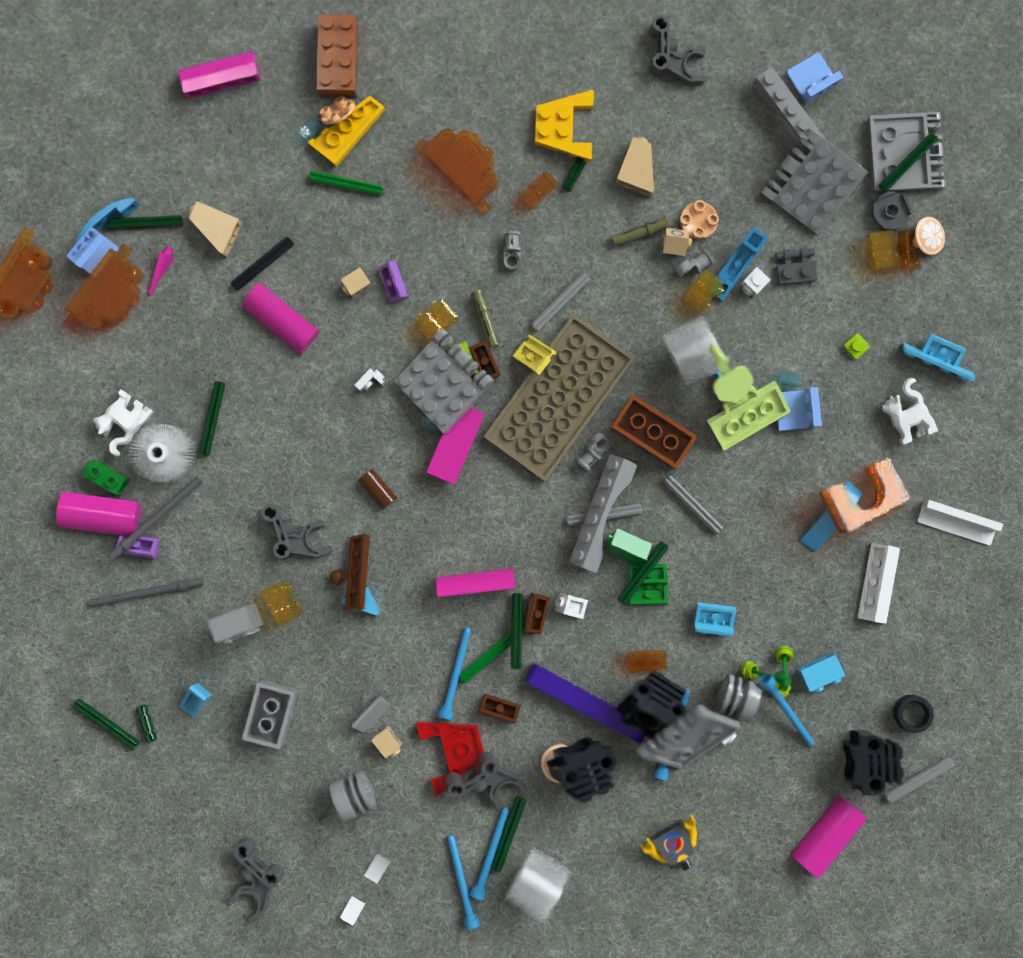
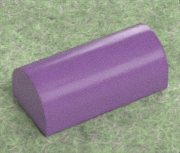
M388 261L378 268L390 303L394 304L406 300L409 296L396 261Z
M119 535V539H118V542H117L116 547H118V546L120 545L119 542H120L122 539H124V538L127 539L128 536H120V535ZM141 536L132 544L133 546L128 551L125 550L121 553L156 559L159 550V540Z

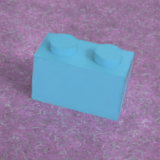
M833 653L797 668L806 690L809 692L813 691V693L823 690V686L829 683L831 685L839 683L841 678L846 676L836 654Z

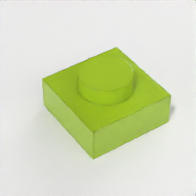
M858 333L842 346L854 360H857L870 348L869 344Z

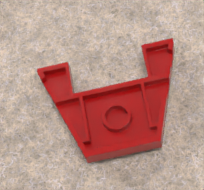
M416 722L420 740L438 735L441 736L450 773L462 775L478 765V756L484 752L477 725ZM449 774L431 778L435 797L447 790L445 778Z

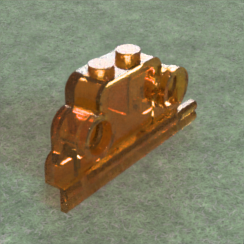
M447 128L441 130L429 142L422 138L415 145V148L485 215L492 207L484 198L498 187L497 174L492 170L494 168V152L488 146L484 147L480 143L481 139L474 132L471 134L467 130H462L456 135L452 129Z
M26 227L23 228L0 265V317L10 320L19 318L22 310L28 313L39 310L43 306L44 297L54 287V277L46 271L51 267L52 259L44 250L30 244L35 233Z
M123 243L117 252L112 248L108 250L64 309L70 313L64 321L66 324L75 329L81 321L92 330L101 332L108 327L109 322L118 324L127 318L130 308L134 307L140 300L141 290L137 285L143 280L141 268L127 260L133 251L130 247Z

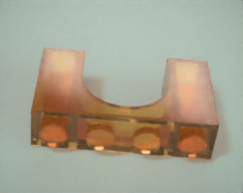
M889 457L865 468L876 494L875 502L869 510H864L853 502L843 482L834 484L819 492L839 534L848 533V535L859 531V526L863 525L865 527L874 523V518L887 516L890 514V509L897 510L905 506L904 502L910 499Z

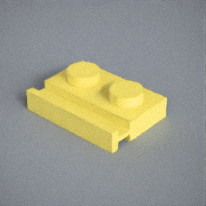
M529 334V339L521 344L513 357L540 375L551 361V356L555 355L556 352Z

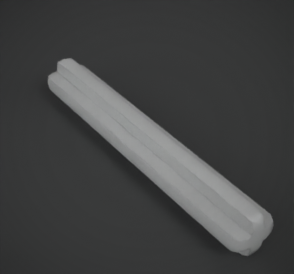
M583 272L532 322V327L539 331L589 282V276Z
M668 476L663 483L714 534L720 533L723 526L672 476Z
M633 504L611 508L607 520L641 514V505ZM587 513L567 516V525L584 524Z
M946 757L906 780L902 785L887 791L884 796L889 803H893L953 768L955 764L950 757Z

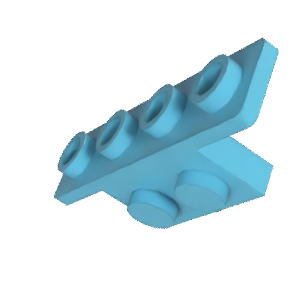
M931 333L921 350L906 343L902 344L904 354L911 358H915V356L921 358L923 363L929 366L937 365L941 371L948 374L953 372L964 381H968V379L974 381L976 378L973 372L958 366L966 352V349Z

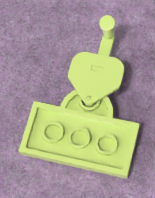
M710 345L709 351L722 374L714 382L713 390L718 399L723 401V411L708 419L707 422L721 448L725 451L791 411L775 381L757 391L752 386L753 377L746 367L739 366L730 371L727 366L729 359L723 355L716 345Z

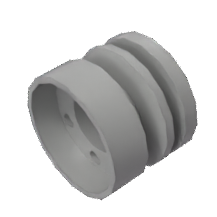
M727 674L718 691L716 712L719 714L725 712L726 716L730 717L734 710H736V719L750 723L758 709L762 687L759 683L747 680L742 687V678L737 677L734 679V675Z
M357 771L356 777L354 774H350L349 785L344 778L330 783V792L334 805L343 821L346 822L357 817V807L364 814L368 812V808L371 811L377 808L373 786L364 771Z

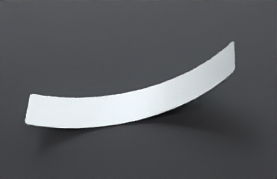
M377 854L364 876L378 883L390 861ZM352 896L340 918L354 925L365 903Z

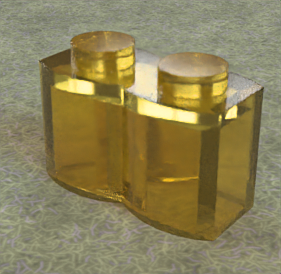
M893 230L872 232L866 235L871 273L897 269L900 264V255L895 249V246L898 244V238Z
M706 269L681 300L698 314L701 311L706 312L712 305L709 301L713 296L718 298L723 292L724 288L722 286L724 282L709 269Z
M444 299L434 301L429 307V312L426 314L423 312L415 319V327L429 342L433 340L434 335L440 329L447 330L459 318L458 314Z
M285 581L262 591L264 599L278 626L300 616V611L302 610L299 601H294L292 597L294 591L290 583L286 584Z

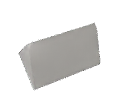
M378 696L352 724V727L365 732L390 704L382 696Z

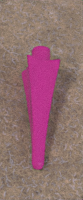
M166 246L164 252L159 251L148 295H152L161 277L174 260V257L171 256L173 248Z

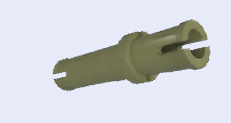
M666 217L611 235L614 247L648 235L649 237L653 236L654 233L669 228Z
M483 291L472 292L471 296L476 307L475 313L479 316L489 348L500 345L489 313L490 307L486 304Z

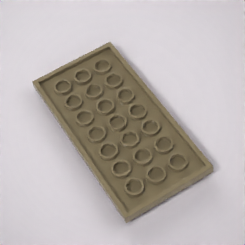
M575 314L570 317L549 346L556 354L551 356V361L540 375L533 370L530 372L484 435L485 439L544 482L552 474L635 359Z

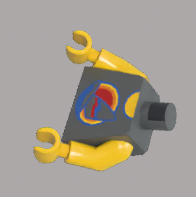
M690 814L691 818L689 820H685L682 817V820L680 819L656 833L650 839L646 838L648 843L646 845L640 844L644 853L649 854L652 858L663 864L669 863L670 866H674L679 863L683 871L690 869L693 864L689 856L695 853L693 848L697 843L696 822L693 815Z

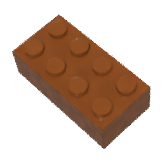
M318 14L316 90L319 97L344 96L357 98L359 23L356 15Z
M633 394L610 428L673 470L678 468L698 437Z

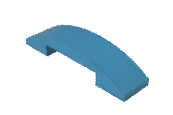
M127 198L101 209L85 224L77 237L75 245L91 226L98 231L107 224L108 219H113L119 213L127 217L140 204L133 198Z
M752 227L708 288V291L723 301L769 237L755 227Z
M847 481L835 495V499L814 525L810 526L800 541L816 552L847 517L861 497L862 492Z

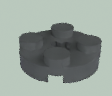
M893 191L886 192L873 203L872 218L882 230L894 231L900 229L908 222L912 211L911 204L904 195ZM888 207L891 209L895 208L894 216L887 213Z

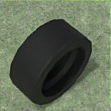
M914 694L901 697L893 709L896 723L901 728L912 733H920L927 730L934 719V710L931 704L925 698ZM908 703H919L924 709V718L917 725H910L904 721L902 712Z

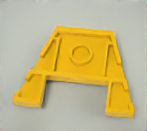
M594 90L537 105L535 144L557 152L568 153L569 156L575 158L576 156L583 158L587 162H592V143L572 142L573 109H593Z

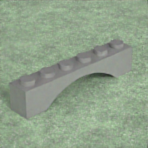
M770 67L756 77L753 83L754 88L762 99L785 120L798 141L803 137L814 146L816 145L815 142L804 135L808 128L813 129L824 138L773 67ZM801 144L805 155H808L811 149Z
M609 455L569 563L597 573L603 558V532L607 516L619 494L631 483L637 468L636 464L624 458Z

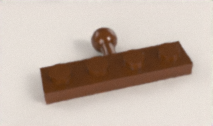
M365 533L350 537L348 571L334 570L330 574V581L334 585H340L347 579L345 611L347 612L364 610L370 539V536Z

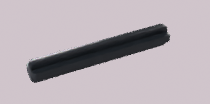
M285 237L231 281L232 287L236 291L240 290L294 245L293 241L289 237Z

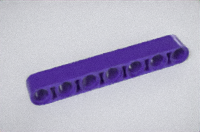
M535 663L532 664L524 679L527 683L642 744L645 736L639 730L621 722L624 715L616 711L617 707L607 704L606 701L593 694L590 695L589 692L576 685L574 686L571 682L560 676L557 677L556 674L547 669L540 668Z

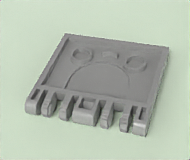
M940 112L874 115L868 117L873 193L883 192L879 188V184L928 135V130H938L941 128L940 123H935L941 121ZM935 134L938 137L937 141L942 140L940 134ZM934 143L887 192L945 189V180L942 179L945 177L944 172H931L932 167L939 168L944 166L943 160L930 161V159L943 158V144Z
M808 128L804 135L815 142L816 145L814 146L802 137L799 141L802 145L811 149L810 153L805 155L800 149L794 147L792 152L803 159V162L801 163L789 154L780 166L792 174V176L789 177L779 169L775 172L779 178H782L787 183L782 187L775 180L770 179L768 184L779 191V193L767 185L764 186L761 193L819 235L868 171L813 129Z
M440 329L434 335L433 340L394 382L442 433L447 434L493 385L494 379L487 375L485 370L479 371L472 379L470 376L477 370L479 364L473 362V358L465 350H461L459 344L454 345L447 354L445 351L453 343V338L444 329Z
M699 705L686 714L689 722L680 718L677 720V723H673L664 729L663 733L656 735L659 743L650 739L638 747V752L643 758L683 769L742 728L738 721L707 711L704 706Z

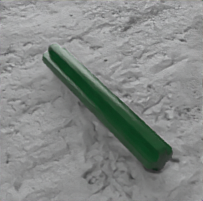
M934 133L928 134L879 184V188L883 192H887L938 140V137Z
M181 215L113 218L107 220V227L110 230L183 226V217Z
M220 381L214 382L199 454L209 456L224 394L225 383Z
M659 542L618 596L617 600L621 604H627L668 550L669 546L666 543Z
M513 593L511 669L514 670L521 669L523 595L521 593Z
M77 699L72 707L131 750L136 749L140 741L82 699Z
M523 797L515 798L494 856L491 869L497 872L502 871L527 802Z

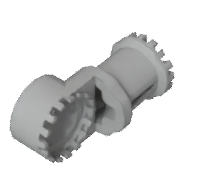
M508 230L503 233L505 237V247L503 249L504 266L509 271H516L521 264V248L519 247V236L521 233L515 230L513 232ZM510 257H515L518 261L513 267L507 264V260Z
M704 249L703 253L697 258L684 261L674 270L682 278L684 277V272L688 274V271L691 272L693 269L700 274L702 269L709 264L713 265L715 261L712 258L713 256H710L711 253Z
M603 433L595 434L591 439L588 451L581 459L578 458L577 462L580 465L583 464L582 467L589 472L591 470L590 467L597 460H600L602 458L601 455L608 450L607 448L610 445L609 439ZM604 439L602 445L596 446L599 440Z

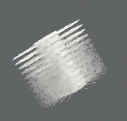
M706 322L702 325L692 323L694 327L692 326L672 340L665 342L671 343L666 344V347L670 348L668 350L671 351L670 356L673 363L679 369L678 373L681 372L680 375H685L681 376V378L686 377L683 380L715 363L713 358H711L712 355L709 347L712 344L718 347V343L711 333V328L707 330L709 327L707 328V325H705Z
M159 423V432L158 429L157 432L154 429L153 437L151 433H142L144 436L141 441L139 439V445L138 441L137 444H132L141 448L132 449L147 451L143 454H133V456H140L134 458L137 459V465L140 459L139 464L141 463L145 468L140 473L147 472L148 469L150 471L151 469L153 473L152 481L155 473L157 477L159 474V481L161 474V482L163 474V482H166L167 477L164 480V473L165 476L166 473L168 476L169 471L171 473L175 465L183 466L184 464L185 466L186 463L187 466L188 459L185 458H193L177 454L194 450H185L189 448L187 447L188 442L186 444L185 440L183 439L182 441L180 438L184 435L179 433L182 430L177 432L173 426L168 425V429L172 427L171 433L170 430L168 433V430L166 432V424L165 432L164 425L162 432L161 424L160 432ZM174 470L173 474L171 473L172 479L176 478L175 476H180L177 474L181 472Z
M527 856V858L531 859L524 860L525 864L523 863V865L521 863V868L514 875L515 879L509 892L517 896L515 897L518 899L516 900L517 903H522L520 899L524 898L523 903L527 900L529 904H523V906H526L528 910L532 909L534 913L538 911L544 917L547 912H551V906L554 907L560 896L564 895L561 893L564 888L563 886L567 882L563 880L568 878L565 876L567 873H564L562 869L560 871L555 865L553 867L548 861L545 862L541 858L536 859L537 856Z

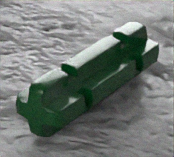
M577 157L576 164L573 165L567 179L563 183L562 188L571 191L573 189L574 183H576L582 172V167H585L587 163L583 158Z
M146 704L140 705L136 708V711L140 715L139 720L143 733L145 732L146 734L144 735L145 740L149 743L155 741L157 735L156 732H153L154 725L150 714H148V706Z

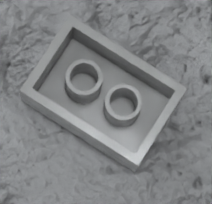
M256 603L207 620L215 643L221 641L222 645L260 631L259 627L264 625Z
M265 680L257 682L242 740L280 750L285 743L299 690Z

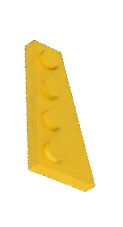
M369 96L355 106L353 112L348 117L337 122L329 129H324L320 132L321 135L315 139L312 138L307 143L337 167L382 115L385 108Z

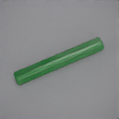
M310 171L309 174L310 182L376 196H382L383 193L382 185L316 171Z
M511 632L459 675L460 680L463 683H467L511 646Z

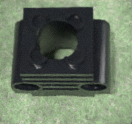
M653 670L644 680L637 681L622 697L616 711L624 715L621 722L639 730L649 740L656 741L657 734L663 733L664 729L673 723H677V720L680 718L685 719L687 709L681 701L687 690L664 677L663 674Z
M850 730V740H843V751L846 756L844 779L852 782L853 789L860 790L862 796H873L882 794L886 788V783L894 785L895 782L898 785H902V779L904 778V770L901 767L903 749L900 747V744L891 739H885L884 741L867 730Z
M586 736L570 746L552 750L555 758L546 761L552 778L562 783L567 788L565 790L566 794L578 802H588L593 796L598 794L604 795L609 792V789L615 787L614 783L610 782L612 777L607 774L616 767V758L612 746L605 747L601 745L599 740L593 741L590 737Z

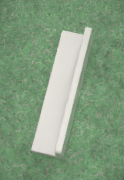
M931 500L923 501L917 520L918 523L986 545H991L995 531H1001L1003 526L1002 523Z
M871 543L858 613L859 619L886 624L899 557V548Z

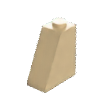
M633 137L616 184L651 197L654 190L651 143L643 137Z
M196 201L195 205L190 208L189 219L224 257H228L242 222L238 218Z

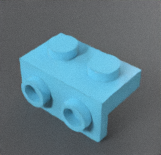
M697 602L694 617L695 631L701 634H717L722 637L733 636L736 607Z

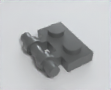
M804 247L793 251L785 249L783 252L775 253L776 260L783 259L784 263L783 265L776 266L778 285L818 280L816 262H808L807 259L808 256H815L814 248L807 249ZM800 257L801 263L791 264V258Z

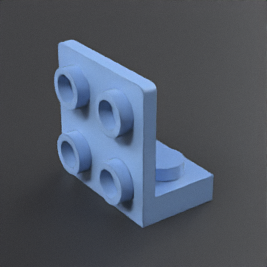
M820 53L814 54L787 71L788 77L805 104L837 86L843 78L840 71L835 74L830 71Z
M91 226L66 256L78 267H82L94 277H98L119 252L120 248Z
M818 387L800 391L781 392L791 412L777 420L779 431L822 426Z

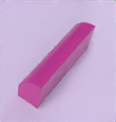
M253 51L179 70L183 93L188 99L261 80Z
M260 282L255 285L243 302V309L300 356L320 334L316 328Z
M470 408L447 434H442L426 473L449 483H456L485 413Z
M61 492L57 505L56 522L57 526L61 528L129 537L137 529L142 509L139 503L135 501Z
M513 568L436 577L437 597L515 588Z
M838 795L790 855L819 879L868 818Z

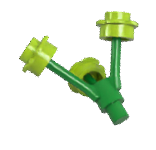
M787 646L777 648L774 653L777 661L782 663V671L772 675L776 680V688L782 697L789 695L791 690L787 663L792 661L794 653ZM747 661L741 667V673L746 680L749 678L754 679L757 675L763 676L767 674L758 671L757 664L751 661Z

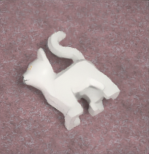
M909 378L903 384V392L908 397L916 400L914 405L902 411L900 396L896 395L895 398L889 396L890 399L881 407L882 412L887 413L891 417L892 425L899 432L900 438L898 441L901 445L912 441L910 427L912 426L917 428L915 432L917 437L925 435V430L928 434L938 431L934 419L923 402L920 392L910 388L916 382L915 378Z
M121 389L118 393L119 399L108 407L104 415L93 419V423L99 430L98 434L103 433L106 438L112 429L113 423H116L125 431L124 437L115 438L109 444V452L116 457L120 456V452L116 449L117 445L128 444L132 440L133 435L149 420L154 412L146 406L143 409V404L138 400L134 401L132 411L127 410L126 408L131 396Z

